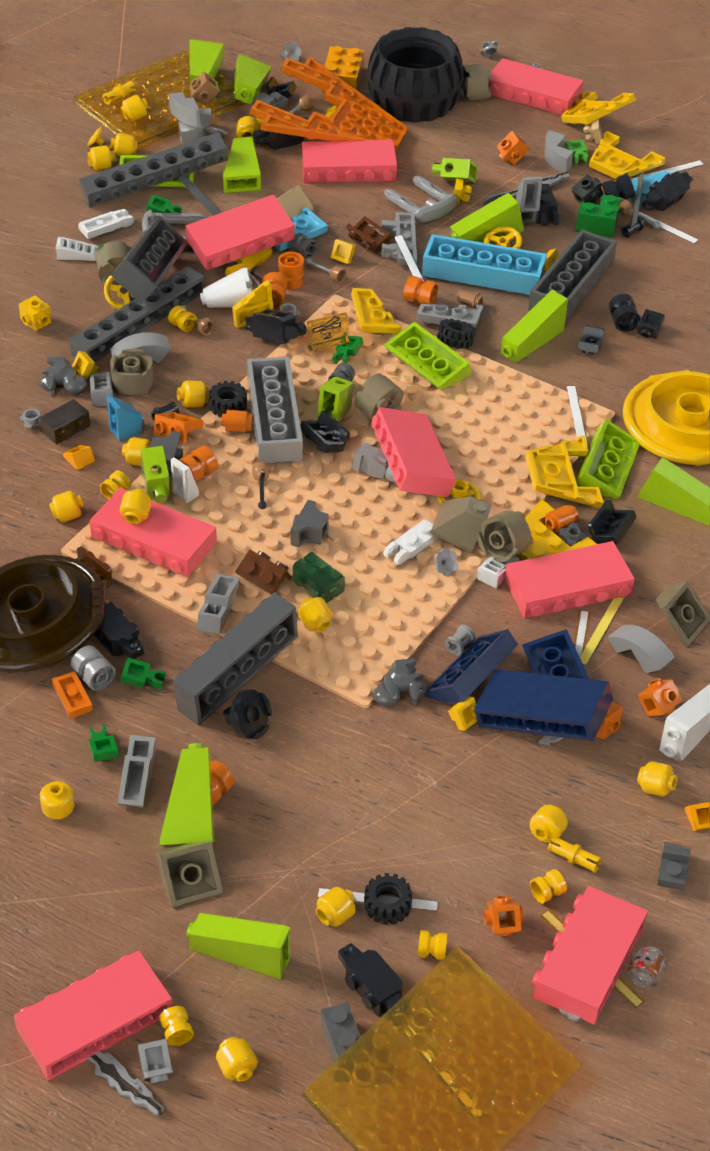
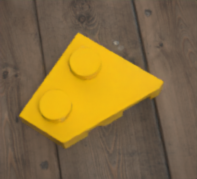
M268 280L232 307L236 328L246 325L245 317L265 309H273L272 288Z

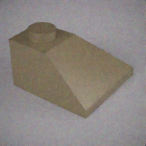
M472 496L442 501L430 534L472 552L478 540V532L481 531V524L487 520L492 505Z
M688 581L667 586L656 599L663 614L685 647L690 645L710 621V615Z
M211 841L181 844L155 851L161 879L171 907L223 893Z

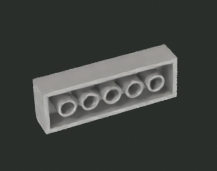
M289 357L247 359V379L259 462L303 461V439Z

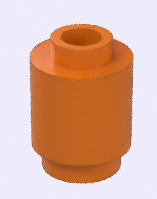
M227 410L226 414H222L221 426L225 427V431L242 433L252 431L253 414H248V411Z
M572 505L559 507L546 514L545 525L553 533H558L561 528H566L570 523L578 521V511Z

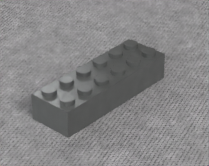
M159 215L142 233L111 276L114 277L119 285L127 289L134 299L142 303L158 287L188 242Z
M581 230L530 291L528 310L530 311L551 290H554L568 298L566 322L614 262L617 241Z
M275 592L262 600L255 610L246 614L239 624L230 628L223 638L213 643L207 652L201 657H197L192 665L175 677L173 685L177 710L198 726L298 637L296 606Z

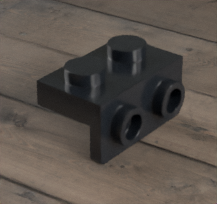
M321 411L317 421H301L300 423L301 431L305 434V437L313 441L320 451L324 453L343 452L350 432L327 411Z
M606 500L588 524L589 533L593 541L598 544L611 541L614 544H618L637 518L635 511L615 510L612 500Z

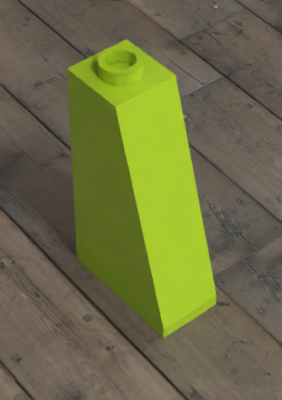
M190 39V85L203 72H206L215 79L224 61V44Z
M239 54L234 69L235 99L252 104L268 82L272 66Z
M234 138L223 174L224 193L261 190V173L253 138Z
M507 193L451 225L452 234L450 237L484 243L486 234L497 227H511L520 233L524 231L519 203ZM506 232L497 233L494 236H505Z
M551 290L502 337L501 354L517 363L562 333L565 327L568 298Z
M662 457L637 497L710 526V488Z
M203 743L188 744V749H182L160 836L161 846H177L205 841L214 843L210 749L208 747L204 748Z
M199 913L196 921L191 922L187 929L186 937L189 938L190 950L281 980L291 958L290 927L285 925Z

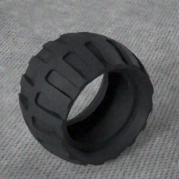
M404 27V29H395L386 35H382L372 50L368 64V86L373 102L399 121H412L413 123H419L420 121L429 122L445 116L456 104L463 83V63L457 44L448 35L446 36L438 30H430L425 27Z

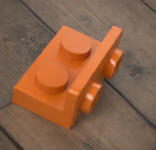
M176 412L155 414L154 435L157 437H166L172 431L181 432V443L183 444L187 443V433H194L196 429H203L202 419Z

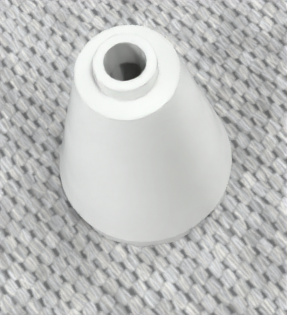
M241 268L203 288V293H200L202 304L207 305L208 308H232L253 291L248 268Z

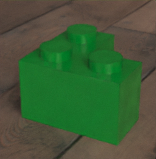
M602 195L600 205L581 202L577 214L575 232L585 230L599 236L613 238L619 217L621 197Z

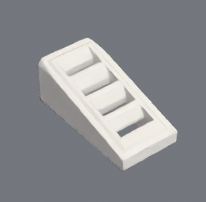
M58 237L56 244L57 260L96 261L97 245Z
M172 458V491L189 503L199 496L198 487L190 468L176 458Z
M515 556L501 563L495 561V557H489L478 568L477 580L497 589L505 579L506 564L518 562V557Z

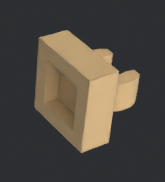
M599 119L591 122L592 126H585L583 128L584 134L591 133L586 135V141L595 139L596 145L603 139Z

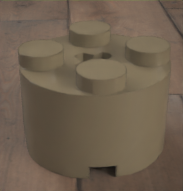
M484 64L463 65L461 89H463L464 94H460L463 101L490 98L491 92L488 87V81L491 80V72L486 70Z
M123 241L108 242L103 245L104 248L100 251L98 249L95 258L98 274L104 285L108 277L131 249ZM115 280L112 282L113 285H119Z
M131 348L122 350V354L118 356L115 354L111 358V378L115 392L118 395H147L154 383L152 357L145 355L143 350Z
M378 373L363 383L366 387L362 392L358 390L354 400L355 406L372 420L373 416L377 414L379 407L401 410L400 404L404 391L388 377Z
M506 510L482 522L481 531L478 532V542L481 550L485 555L495 557L494 560L497 562L510 560L524 552L533 542L525 516L519 511Z

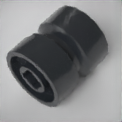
M627 173L618 176L616 181L610 179L602 183L605 195H614L623 199L635 196L632 181Z
M619 294L613 297L608 307L616 329L622 332L634 330L637 327L638 321H640V316L633 298L628 294Z

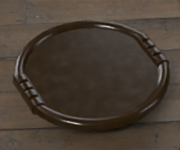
M35 555L12 561L0 567V672L20 673L49 667L77 652L92 638L104 621L106 585L90 566L67 556Z

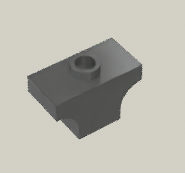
M172 431L166 437H153L150 446H163L169 477H172L171 459L176 458L179 460L183 457L181 432Z
M307 500L300 514L295 515L291 527L292 546L300 547L308 542L320 545L329 530V514L319 511L316 508L315 501Z

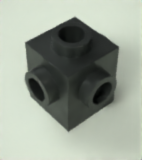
M588 174L571 188L575 200L579 203L594 204L604 195L601 188L602 183L596 177L593 179Z

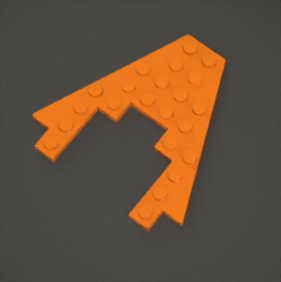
M310 56L304 64L287 58L280 72L285 73L289 77L300 79L304 83L317 86L321 90H327L324 100L338 106L331 118L313 112L307 120L260 100H256L250 110V115L264 120L260 130L306 137L309 140H393L396 151L408 131L407 126Z

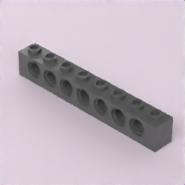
M219 132L81 178L79 179L81 193L89 208L100 205L101 203L227 161V146Z
M187 266L161 282L142 303L134 299L71 338V356L76 358L78 351L86 352L96 362L111 352L110 349L120 340L130 335L142 333L167 317L175 306L186 305L200 296V293H203V288H205V276Z

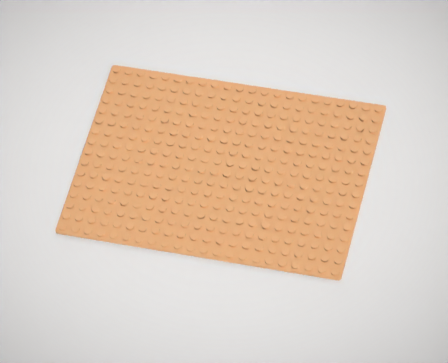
M333 295L303 323L308 329L307 334L303 336L298 335L297 338L290 339L288 343L280 344L266 358L289 357L300 423L301 421H317L320 386L328 381L329 376L334 372L337 365L343 363L340 360L337 364H334L332 357L336 353V346L344 335L362 337L364 344L356 356H349V362L347 363L354 368L356 374L352 380L354 384L352 406L340 422L350 432L343 452L324 453L318 449V446L313 441L307 439L301 431L303 461L266 463L270 467L269 478L264 481V501L267 503V507L260 509L258 507L260 502L259 480H255L252 474L253 465L259 463L254 423L252 424V431H246V433L225 431V427L221 426L222 417H218V414L214 415L212 411H209L201 418L203 420V429H196L194 433H187V443H181V446L183 448V457L191 454L193 450L202 445L207 446L217 458V470L196 482L199 496L189 503L173 493L172 477H169L170 495L167 496L165 502L159 503L216 527L217 544L189 577L175 573L160 565H155L153 562L136 557L129 552L91 537L90 523L61 549V553L63 556L76 559L78 557L77 548L82 546L87 551H91L100 561L110 566L112 569V581L196 624L198 613L205 601V593L216 575L223 574L239 577L240 582L232 608L221 633L218 634L224 637L230 628L235 627L243 620L246 614L255 610L262 600L271 596V594L235 573L249 549L256 553L259 550L271 557L269 561L273 563L279 561L289 568L287 572L292 578L291 580L285 578L276 594L296 606L298 637L271 662L362 708H368L375 701L373 696L374 689L377 688L378 684L384 683V677L391 668L392 663L399 659H410L475 583L478 568L491 556L483 553L478 540L473 551L469 552L440 538L412 559L409 558L400 565L394 562L396 554L390 558L383 555L386 546L392 541L397 540L423 519L434 524L441 504L435 495L400 491L398 485L387 480L386 477L383 479L372 477L361 470L357 472L352 469L355 452L364 442L380 450L382 449L372 427V420L354 404L358 390L362 392L366 387L363 383L371 376L380 373L389 379L390 377L407 375L414 379L413 382L420 385L417 393L406 394L401 410L427 414L456 480L462 479L474 484L481 493V501L492 505L487 519L506 510L519 511L526 518L538 502L542 499L545 500L548 494L534 491L525 457L527 451L550 444L552 446L559 445L564 440H576L577 434L567 391L467 349H457L455 347L449 348L470 362L472 374L455 385L439 390L384 347V344L397 334L360 332L353 301L339 295ZM334 316L340 317L336 323L341 322V327L313 333V328L325 324ZM334 318L332 321L325 325L332 324L335 320H337V318ZM392 319L395 324L398 323L402 327L401 331L409 326L396 319ZM339 324L331 325L326 329L339 326ZM325 327L315 329V331L321 330ZM326 332H331V335L329 337L332 336V338L323 340L326 336L329 335V333ZM246 376L240 384L245 387L247 392L246 411H248V414H252L248 379ZM577 396L589 448L596 429L605 419L611 422L615 417V412ZM569 456L572 467L581 456ZM151 468V471L158 470L157 468ZM142 474L131 483L127 491L142 489L146 492ZM450 494L449 497H444L445 500L453 499ZM307 500L315 501L316 508L319 511L329 514V530L320 545L308 542L300 547L292 546L291 527L295 515L300 514ZM444 547L454 551L457 555L456 562L458 568L449 577H445L443 573H438L435 566V555L440 553ZM308 597H321L333 612L332 624L322 632L309 631L298 617L300 604Z

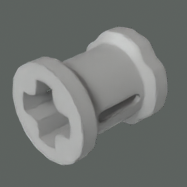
M460 625L456 629V633L445 640V647L450 653L459 656L464 652V647L467 644H472L475 641V633L470 627Z

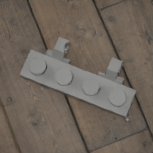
M396 212L394 221L382 220L381 227L391 235H402L415 264H417L415 213ZM397 241L395 244H382L381 253L383 258H397V265L408 266Z

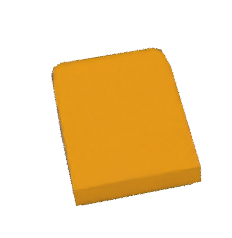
M78 445L63 454V457L76 469H81L95 462L94 455L89 446Z
M710 802L685 807L686 814L694 831L710 828Z

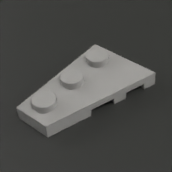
M421 304L416 314V320L422 321L425 324L433 323L440 325L441 320L454 319L461 322L465 321L467 324L475 327L476 330L484 305H477L476 309H466V305L448 308L447 305Z

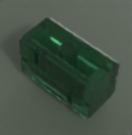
M310 552L303 559L301 558L293 564L292 578L294 583L308 590L311 597H321L328 603L334 597L344 592L345 576L315 553Z

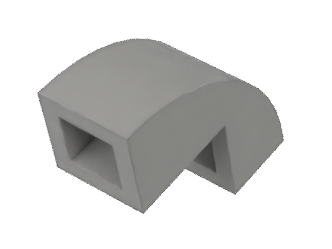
M211 108L199 109L200 128L178 122L181 144L210 134L206 131V128L212 127Z
M549 130L546 134L544 157L547 163L557 171L562 173L568 172L572 167L573 151L564 148L566 135Z
M146 332L130 335L117 342L110 349L112 357L115 354L116 356L122 354V350L140 349L145 351V355L148 357L150 355L154 362L160 363L171 350L167 336Z
M622 625L607 637L616 653L631 649L645 673L660 670L675 658L664 642L640 626Z

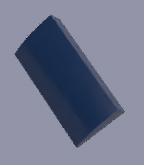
M508 629L478 636L428 687L424 696L440 702H463L511 653L518 643Z
M567 629L522 644L533 673L589 679Z

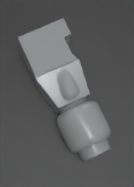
M364 442L355 452L352 469L357 472L361 470L372 477L382 479L386 477L387 480L397 484L388 466L385 454H383V450Z

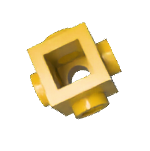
M36 295L19 303L20 319L34 331L52 323L50 306Z

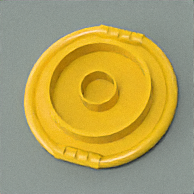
M683 370L651 375L649 378L638 383L629 392L623 405V419L630 435L635 437L638 443L647 451L666 460L693 465L694 467L710 464V374Z

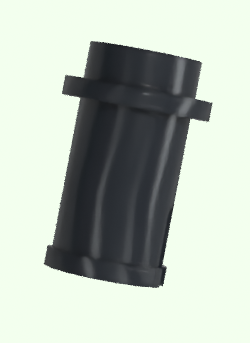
M638 217L637 223L632 228V220L621 228L622 235L629 238L635 232L643 230L645 226L643 218Z
M175 402L160 408L155 407L151 411V417L155 422V414L179 413V407Z

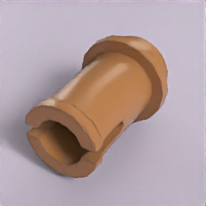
M460 289L457 294V301L472 305L473 308L483 304L484 298L478 292L474 294Z

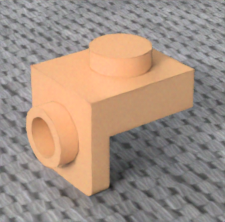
M407 375L390 377V380L404 391L400 405L403 404L406 394L417 393L420 385L413 382L414 379Z

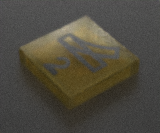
M346 312L307 321V346L309 352L349 343V320Z

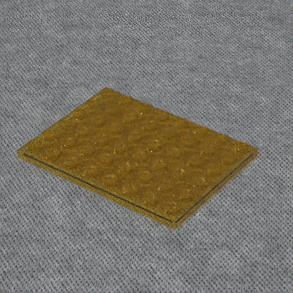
M182 51L162 61L155 62L152 65L140 68L132 73H127L102 85H97L95 88L83 91L73 96L74 103L115 135L118 133L133 135L135 141H137V149L179 132L178 122L181 121L176 119L170 112L168 94L183 92L185 98H192L190 90V51ZM219 71L215 77L219 87V92L215 98L206 105L196 102L199 109L211 108V117L245 104V102L235 99L234 82ZM129 81L135 84L130 87H136L135 92L126 95L122 100H116L109 105L105 104L104 100L108 99V97L103 99L104 93L112 91L114 87L122 86ZM138 95L141 99L145 98L149 108L146 109L147 115L131 122L125 119L120 107H122L124 100Z
M456 946L302 1092L301 1096L355 1151H501L581 1067V1064L465 952Z

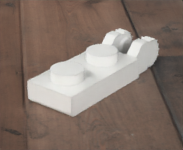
M121 209L80 222L78 225L79 230L84 236L90 239L121 227L128 228V226L134 223V218L128 214L126 209Z
M423 519L397 540L392 541L386 546L383 555L390 558L396 554L394 562L398 565L404 563L409 558L412 559L438 539V537L430 534L433 524Z

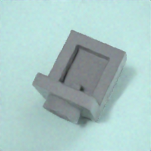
M166 1039L139 1044L138 1051L144 1080L150 1079L151 1084L167 1081V1075L173 1073V1067L171 1066Z

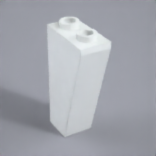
M710 684L671 713L665 720L659 751L679 763L710 731Z

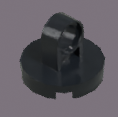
M245 689L235 696L231 706L223 711V715L227 724L232 725L237 735L245 739H258L269 729L270 725H267L268 716H272L270 702L264 693L257 692L254 689Z

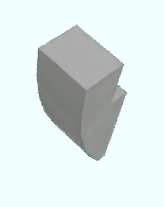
M183 92L168 94L171 114L185 124L200 128V110L194 98H185Z
M542 177L523 178L519 185L516 201L519 203L523 223L536 222V213L539 211Z
M223 574L216 575L205 593L204 604L198 613L197 630L215 634L221 633L240 582L239 577Z
M130 735L128 753L125 755L118 805L144 807L157 750L155 737Z

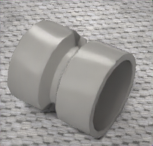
M89 645L81 648L71 660V668L94 691L104 689L115 677L116 669L94 646Z

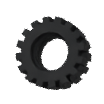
M445 319L440 322L437 339L445 345H449V347L457 349L470 348L473 344L476 330L475 327H472L471 324H467L465 321Z
M224 381V383L218 382L217 386L213 385L212 389L209 390L210 411L214 415L218 414V417L226 414L227 410L246 411L247 392L245 387L241 386L240 383L235 384V381L230 383Z
M385 873L384 877L379 874L376 875V880L373 878L369 880V885H366L364 892L365 911H368V916L370 918L374 916L375 922L378 923L381 920L384 925H387V922L390 921L392 925L396 924V920L403 921L404 915H409L412 906V890L410 884L406 883V879L403 877L398 879L397 874L389 876V873ZM389 893L399 898L393 904H384L377 899L380 895Z

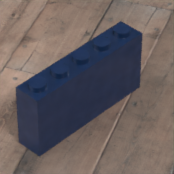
M495 669L474 708L479 727L594 741L613 701L609 681Z

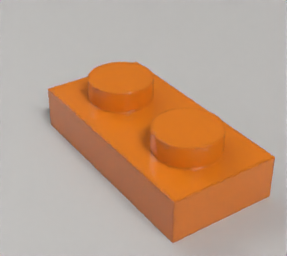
M75 671L52 679L53 687L70 719L93 711L92 703Z

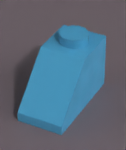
M111 395L107 396L110 430L119 442L141 434L142 424L144 423L142 414L139 411L137 412L131 404Z

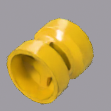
M178 305L170 311L168 321L172 325L178 326L182 331L189 332L195 327L197 317L192 312H187L185 308Z
M116 470L110 475L109 479L100 484V491L109 500L119 488L127 490L131 486V482L125 473Z
M556 869L548 871L544 877L538 876L530 881L531 891L540 904L550 901L554 895L560 896L567 891L565 880Z
M420 930L418 957L427 958L429 953H431V956H434L436 960L445 961L448 933L439 932L437 935L434 934V937H431L429 931Z
M173 1006L160 1014L159 1020L161 1026L166 1029L164 1034L168 1045H183L193 1038L194 1032L192 1026L187 1023L188 1014L184 1007Z

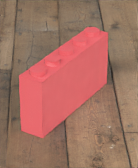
M502 58L491 72V80L488 81V87L492 96L562 115L570 106L574 107L575 101L582 96L584 80Z
M393 140L302 142L304 183L396 181L397 162Z
M274 194L185 225L186 240L206 270L293 240L295 225Z
M379 407L377 414L372 418V427L375 430L399 490L449 497L456 478L427 414Z
M119 488L90 519L91 537L186 577L190 576L217 544L215 526L154 501L151 504L149 517L140 524L126 522L120 514L122 497L127 492V490Z
M613 541L506 564L505 582L524 619L632 595L635 580Z
M588 886L583 895L578 894L573 906L575 911L567 914L563 924L564 931H558L553 942L554 949L553 951H547L542 963L544 968L542 971H536L531 985L535 986L533 998L559 1010L563 1009L571 1014L580 1016L582 1020L595 1025L644 928L648 910Z
M138 950L132 954L124 955L119 961L107 967L99 968L94 974L82 980L74 981L69 987L57 993L49 994L44 1000L32 1006L24 1007L19 1013L14 1015L18 1033L49 1081L86 1061L87 1058H92L97 1052H103L160 1021V1014L172 1007V998Z

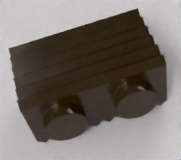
M72 399L39 417L40 431L55 444H58L62 440L65 441L70 436L72 437L76 432L79 433V431H83L90 426L89 411L85 407L83 408L75 399Z

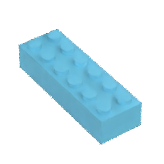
M432 234L423 256L422 276L530 295L532 288L545 274L547 254Z

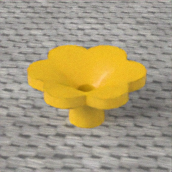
M102 127L97 129L87 144L88 147L95 142L102 146L105 142L100 137Z

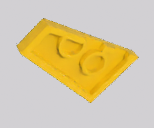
M352 288L351 296L360 332L399 334L402 327L398 323H394L392 314L384 310L382 301L372 289Z

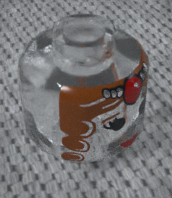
M647 946L640 948L633 954L627 970L628 976L641 989L655 988L663 980L667 969V960L663 953L655 947Z

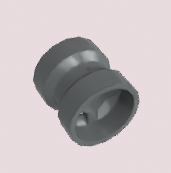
M297 233L294 239L291 240L290 248L297 253H301L305 258H311L317 250V242L311 238L308 239L302 233Z
M340 363L334 372L331 373L328 381L333 377H339L352 382L356 374L355 370L347 363Z

